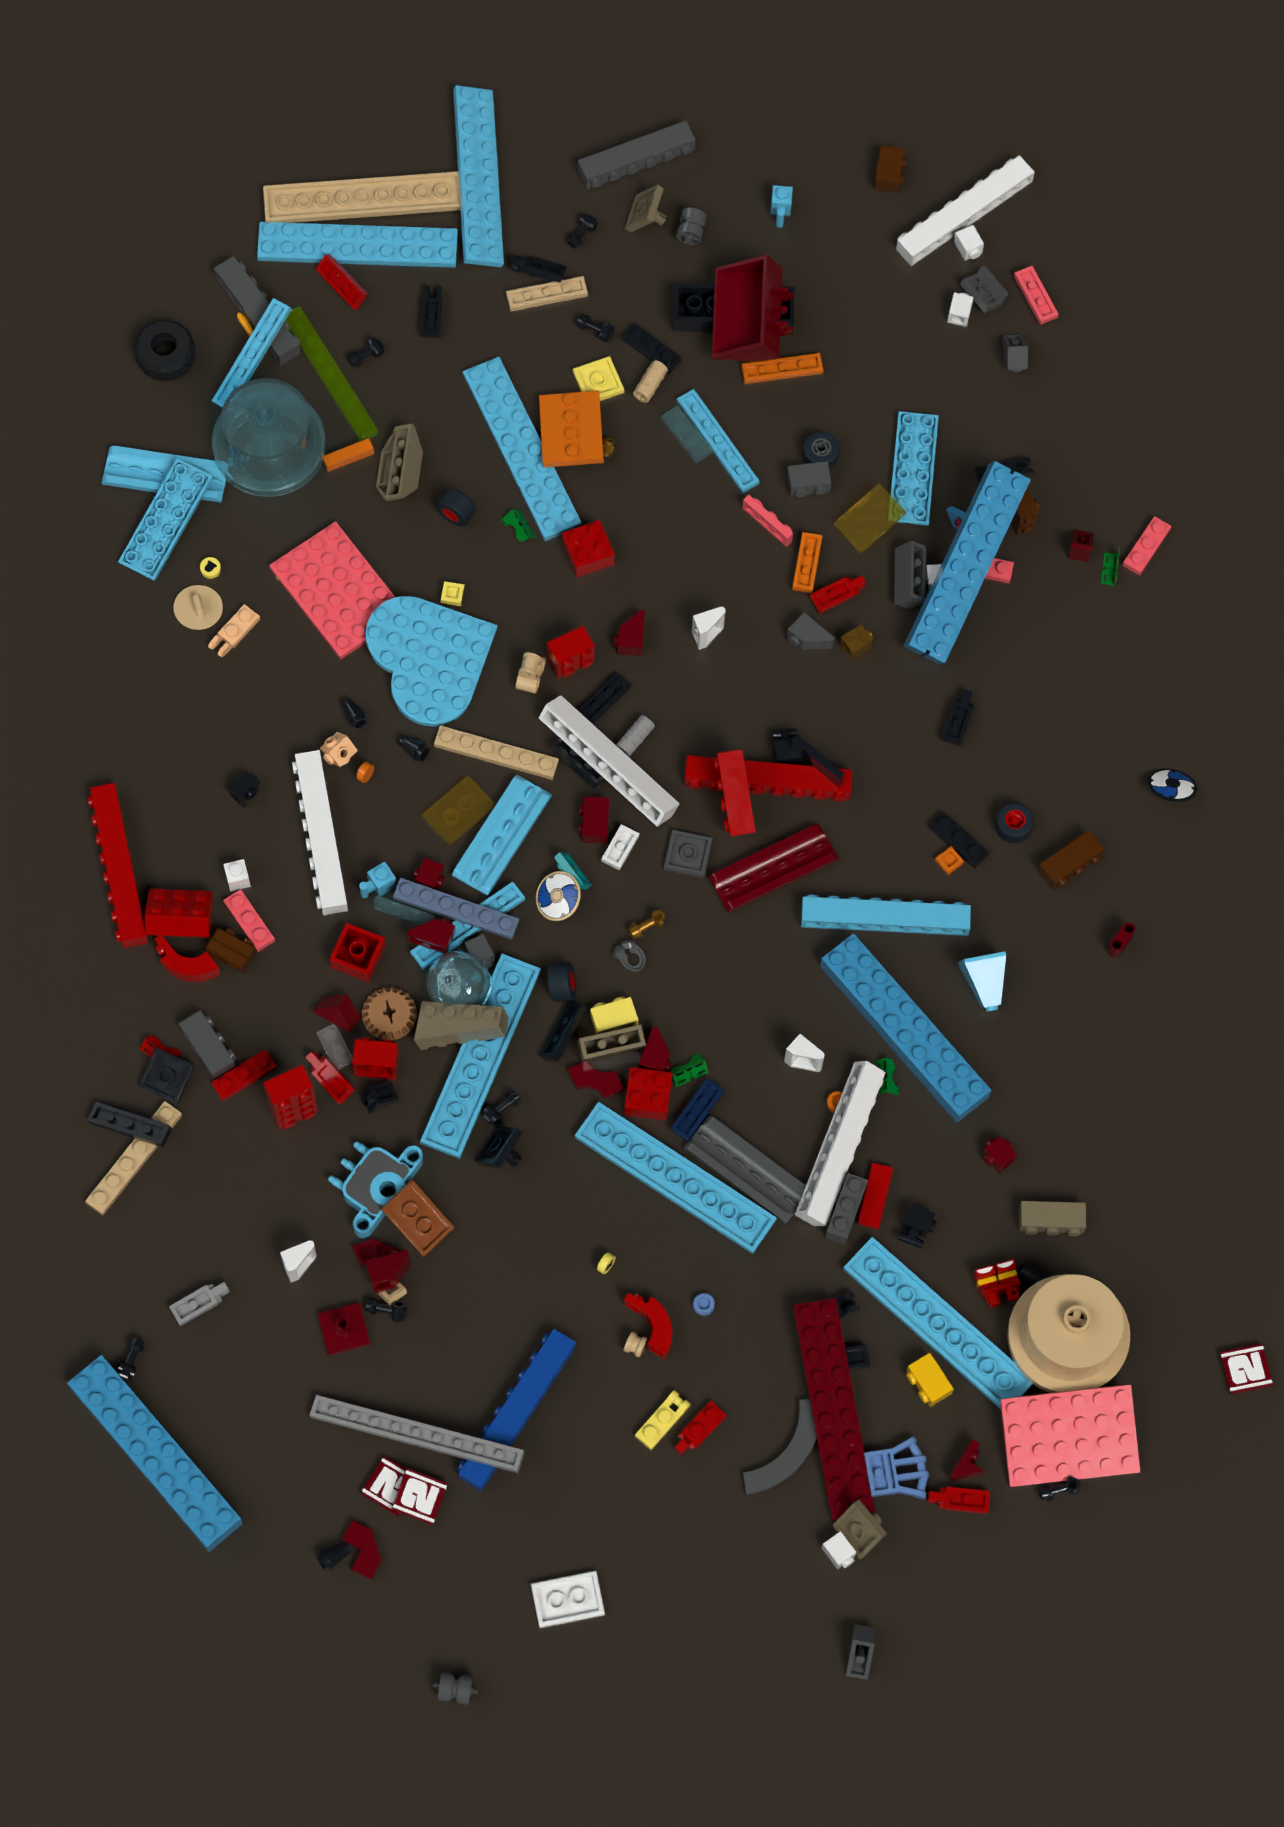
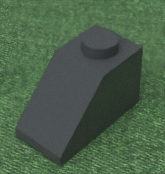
M1002 335L1004 359L1007 369L1012 372H1021L1022 369H1028V345L1023 335Z
M803 613L788 628V641L793 646H798L802 650L831 649L834 646L835 637L806 613Z
M854 1624L846 1676L868 1680L875 1645L876 1628Z

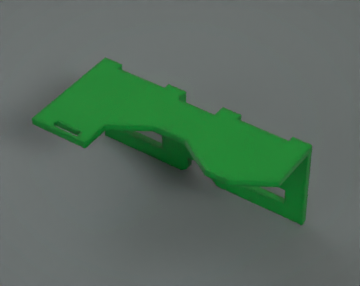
M512 509L501 519L505 527L508 524L514 526L516 538L519 541L524 542L528 538H536L531 527L527 525V520L521 510Z
M1120 547L1117 554L1104 552L1103 567H1105V570H1102L1101 584L1115 586Z
M700 1053L690 1056L691 1060L689 1063L675 1066L670 1070V1073H673L672 1076L676 1087L689 1082L692 1077L696 1079L709 1073L706 1062Z
M883 1058L875 1061L876 1067H878L879 1063V1069L887 1072V1078L884 1076L883 1084L877 1095L890 1093L899 1096V1086H896L893 1081V1072L895 1070L893 1060Z

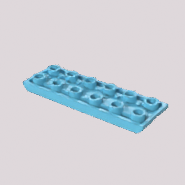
M902 411L898 413L888 522L929 526L939 415Z
M111 446L109 447L102 485L157 493L175 460L178 458L213 476L201 500L222 503L229 465L219 461Z
M177 458L118 563L155 581L207 491L213 476Z
M516 775L455 867L452 876L488 896L553 794Z

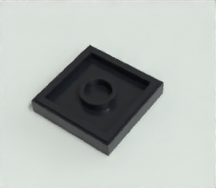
M155 1048L139 1087L178 1104L195 1064L160 1048Z

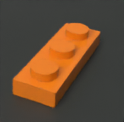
M802 532L792 590L806 593L813 592L823 535Z

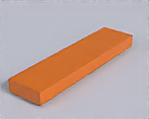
M820 353L770 359L762 362L741 363L744 384L823 374Z

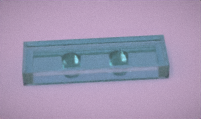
M678 406L661 416V420L696 464L713 453V449Z
M376 896L373 902L374 910L418 925L435 919V915L380 896Z

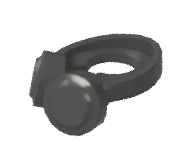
M624 940L613 951V958L618 959L621 965L628 971L637 972L646 963L645 954L636 945L635 940ZM625 949L639 957L637 965L632 966L628 963Z

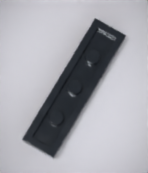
M99 1102L95 1103L87 1119L89 1124L163 1148L172 1131L170 1125Z

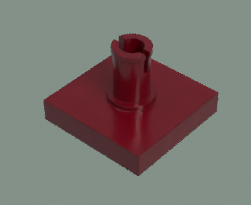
M360 1302L317 1313L328 1357L371 1346Z

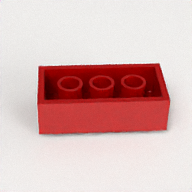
M742 748L717 752L718 756L714 757L716 770H720L721 777H718L717 781L719 791L723 790L724 798H721L722 811H727L728 818L724 819L725 830L730 832L731 836L755 833Z
M303 1065L263 1082L268 1107L279 1130L282 1128L289 1129L302 1119L309 1120L318 1112L314 1087Z

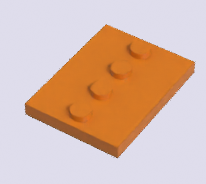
M599 390L539 395L543 468L604 463Z

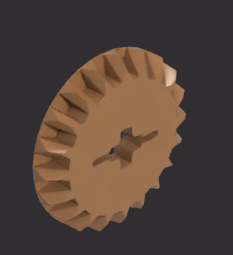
M383 987L378 991L375 990L373 994L368 996L362 1009L364 1026L369 1033L382 1040H396L404 1037L412 1030L417 1019V1008L414 1000L408 993L393 987ZM387 1003L391 1011H395L392 1014V1024L388 1015L383 1014L387 1011Z

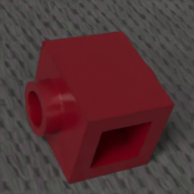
M424 858L421 867H417L414 872L413 879H415V883L437 890V888L441 889L445 880L443 876L444 865Z
M1002 1136L997 1139L992 1138L984 1145L983 1159L989 1167L993 1166L998 1174L1014 1163L1017 1158L1011 1142L1007 1139L1004 1140Z

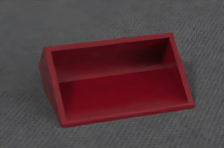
M768 255L715 268L711 359L762 362L779 358L780 336L789 335L793 331V327H786L787 322L781 321V314L787 313V306H781V302L791 300L794 297V292H788V288L782 287V266Z

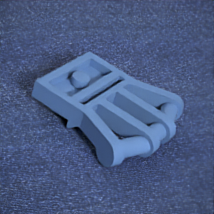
M915 1437L909 1438L892 1449L864 1453L871 1497L900 1493L918 1499H926L927 1493L925 1489L927 1479L930 1477L929 1471H926L925 1466L927 1459L917 1446ZM908 1447L914 1456L894 1460L895 1454ZM917 1465L918 1472L899 1475L896 1473V1467ZM918 1479L917 1489L902 1487L898 1484L900 1481Z

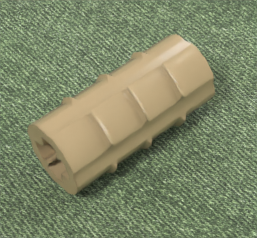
M652 361L646 373L642 376L641 381L637 384L633 392L634 397L641 402H649L664 379L668 368L659 361Z

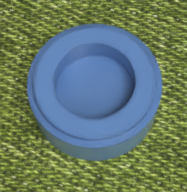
M701 1293L695 1297L693 1309L698 1315L707 1316L714 1310L715 1301L711 1295Z

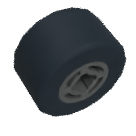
M825 432L811 434L804 442L803 461L805 464L828 461L829 470L833 468L839 456V444L835 437Z

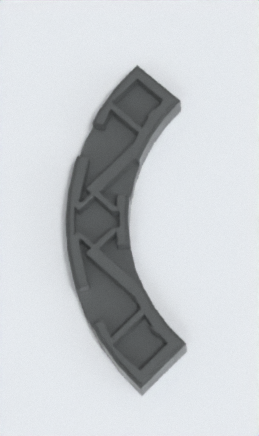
M809 1399L799 1400L798 1426L790 1444L783 1453L768 1465L743 1473L746 1496L769 1490L788 1479L809 1456L816 1441Z

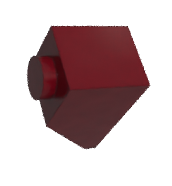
M640 610L619 627V635H614V647H618L619 655L642 656L645 610Z
M433 919L408 930L407 941L447 955L456 933L455 925L446 919Z
M653 1026L638 1068L669 1072L672 1061H669L670 1052L658 1027Z

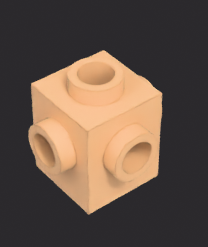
M339 732L327 738L320 747L324 754V760L329 765L334 764L339 767L347 764L350 758L358 751L348 736Z

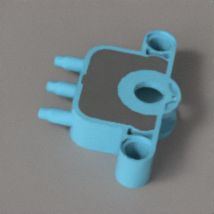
M356 1141L353 1147L364 1156L357 1165L345 1158L341 1160L340 1163L351 1171L345 1182L337 1177L335 1178L333 1175L329 1176L328 1181L343 1192L345 1201L359 1211L353 1220L354 1232L358 1237H369L385 1216L380 1208L393 1196L385 1197L381 1194V1190L385 1187H393L396 1190V1194L412 1180L421 1168L423 1153L419 1147L409 1146L399 1158H396L380 1147L369 1149L364 1144ZM416 1154L419 1156V1159L412 1162L408 1160V1157ZM361 1222L369 1224L365 1230H360L357 1226Z

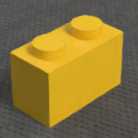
M928 1353L907 1367L906 1377L911 1385H916L919 1390L918 1395L924 1404L928 1403L931 1407L952 1394L954 1388L931 1353Z

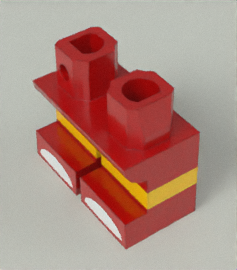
M1014 1259L974 1271L973 1277L981 1299L985 1298L989 1308L1001 1304L999 1294L1006 1293L1008 1302L1019 1300L1021 1282L1017 1276Z

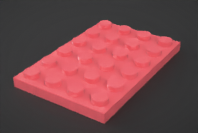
M336 521L269 565V569L278 578L340 660L366 643V627L371 614L379 605L395 598Z
M1130 1384L1000 1398L1010 1487L1067 1481V1478L1072 1476L1076 1479L1140 1472Z

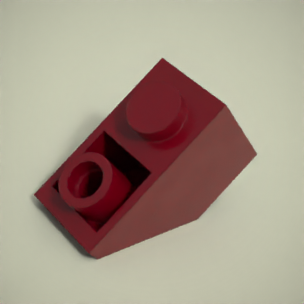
M408 1250L395 1251L390 1255L374 1257L370 1261H366L374 1294L396 1288L411 1264Z

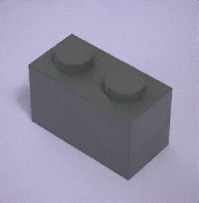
M828 461L788 466L787 480L790 497H804L808 494L823 495L830 492L831 478Z

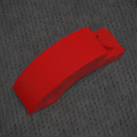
M159 935L155 938L156 947L154 948L161 957V966L173 977L188 982H202L213 979L221 974L218 965L207 951L198 957L187 958L177 954L163 936Z
M628 1293L624 1299V1306L644 1317L651 1326L652 1336L647 1343V1349L666 1360L672 1341V1326L666 1310L652 1296L648 1303H645V1299L640 1295Z

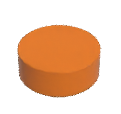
M364 762L358 769L357 780L366 783L374 772V765Z
M834 1091L827 1098V1107L833 1113H835L841 1098V1091Z

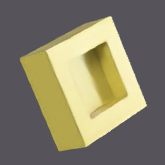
M444 581L441 603L461 606L465 588L464 584Z

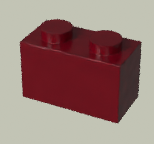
M584 796V804L580 803L579 816H583V823H579L578 835H582V843L607 844L609 798Z

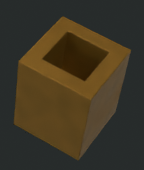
M859 625L841 637L840 646L849 658L854 660L872 648L873 635L868 629Z

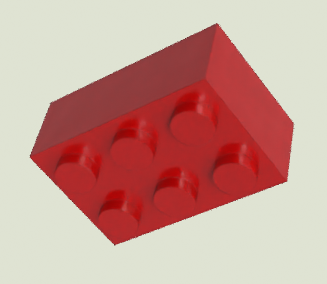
M149 889L145 910L146 935L209 937L213 917V891Z

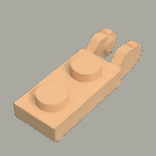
M244 604L218 632V635L210 641L208 647L215 649L222 640L226 643L218 652L219 656H225L257 624L260 616Z

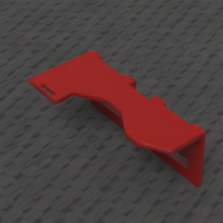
M151 1035L144 1039L140 1048L149 1057H152L155 1048H160L177 1057L182 1054L176 1048L170 1049L163 1046L157 1037Z

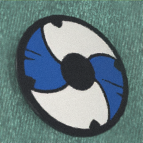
M1160 769L1150 774L1148 778L1149 789L1156 796L1167 801H1187L1193 798L1197 791L1195 781L1189 775L1178 770Z

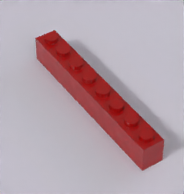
M687 755L684 786H688L691 789L703 787L709 788L712 791H719L717 778L721 777L720 770L715 768L714 758ZM744 760L748 788L752 794L771 793L773 796L792 795L794 798H803L805 796L813 797L816 800L828 798L837 802L850 800L852 770L840 769L845 775L843 783L838 787L813 766Z
M115 783L91 787V795L88 796L90 808L94 807L95 814L91 815L94 827L98 826L99 833L95 834L97 845H102L103 852L99 853L101 864L106 865L107 869L106 872H103L105 884H110L111 891H107L109 903H114L115 910H112L111 914L113 923H118L119 929L115 930L117 942H122L123 949L147 944L148 939L145 933V925Z

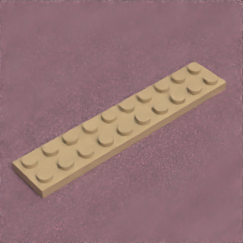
M458 172L263 186L266 223H295L461 210Z

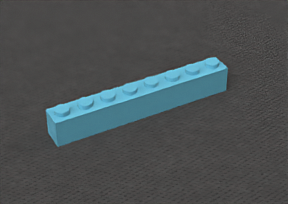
M807 895V897L802 899L801 927L968 936L970 931L971 905H966L963 902L945 904L942 901L924 903L921 900L903 902L901 899L882 901L880 898L861 900L859 897L840 899L838 896L820 898L818 895Z

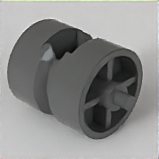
M697 208L683 209L680 217L681 225L678 227L676 238L687 245L700 244L703 236L702 228L705 226L707 219L706 213Z
M442 1671L440 1681L433 1684V1687L439 1690L438 1701L448 1702L455 1698L459 1704L469 1705L471 1695L478 1693V1689H474V1686H472L473 1676L463 1674L459 1679H456L455 1674Z

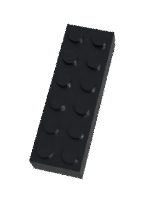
M675 284L673 331H713L714 285ZM786 287L788 292H794V287ZM793 297L789 301L781 302V306H787V313L781 314V321L787 322L786 327L794 328Z

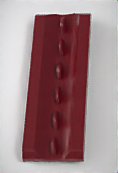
M815 824L709 876V880L725 909L730 913L838 861L839 858L820 824Z

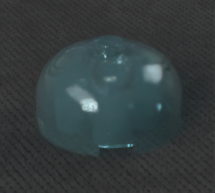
M465 951L447 952L438 957L431 965L426 978L427 992L432 1002L450 1006L461 1004L482 1006L491 991V974L488 972L483 960L478 956Z

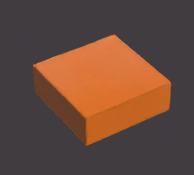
M952 846L935 857V862L947 876L964 864V860Z

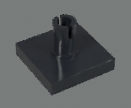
M496 1126L474 1161L481 1166L500 1168L504 1161H507L512 1167L517 1166L519 1162L516 1159L521 1161V1156L512 1149L523 1132L515 1127Z

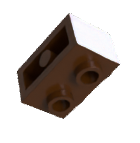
M1025 491L1010 523L1016 535L1031 532L1035 528L1040 506L1036 499L1033 500L1029 491Z

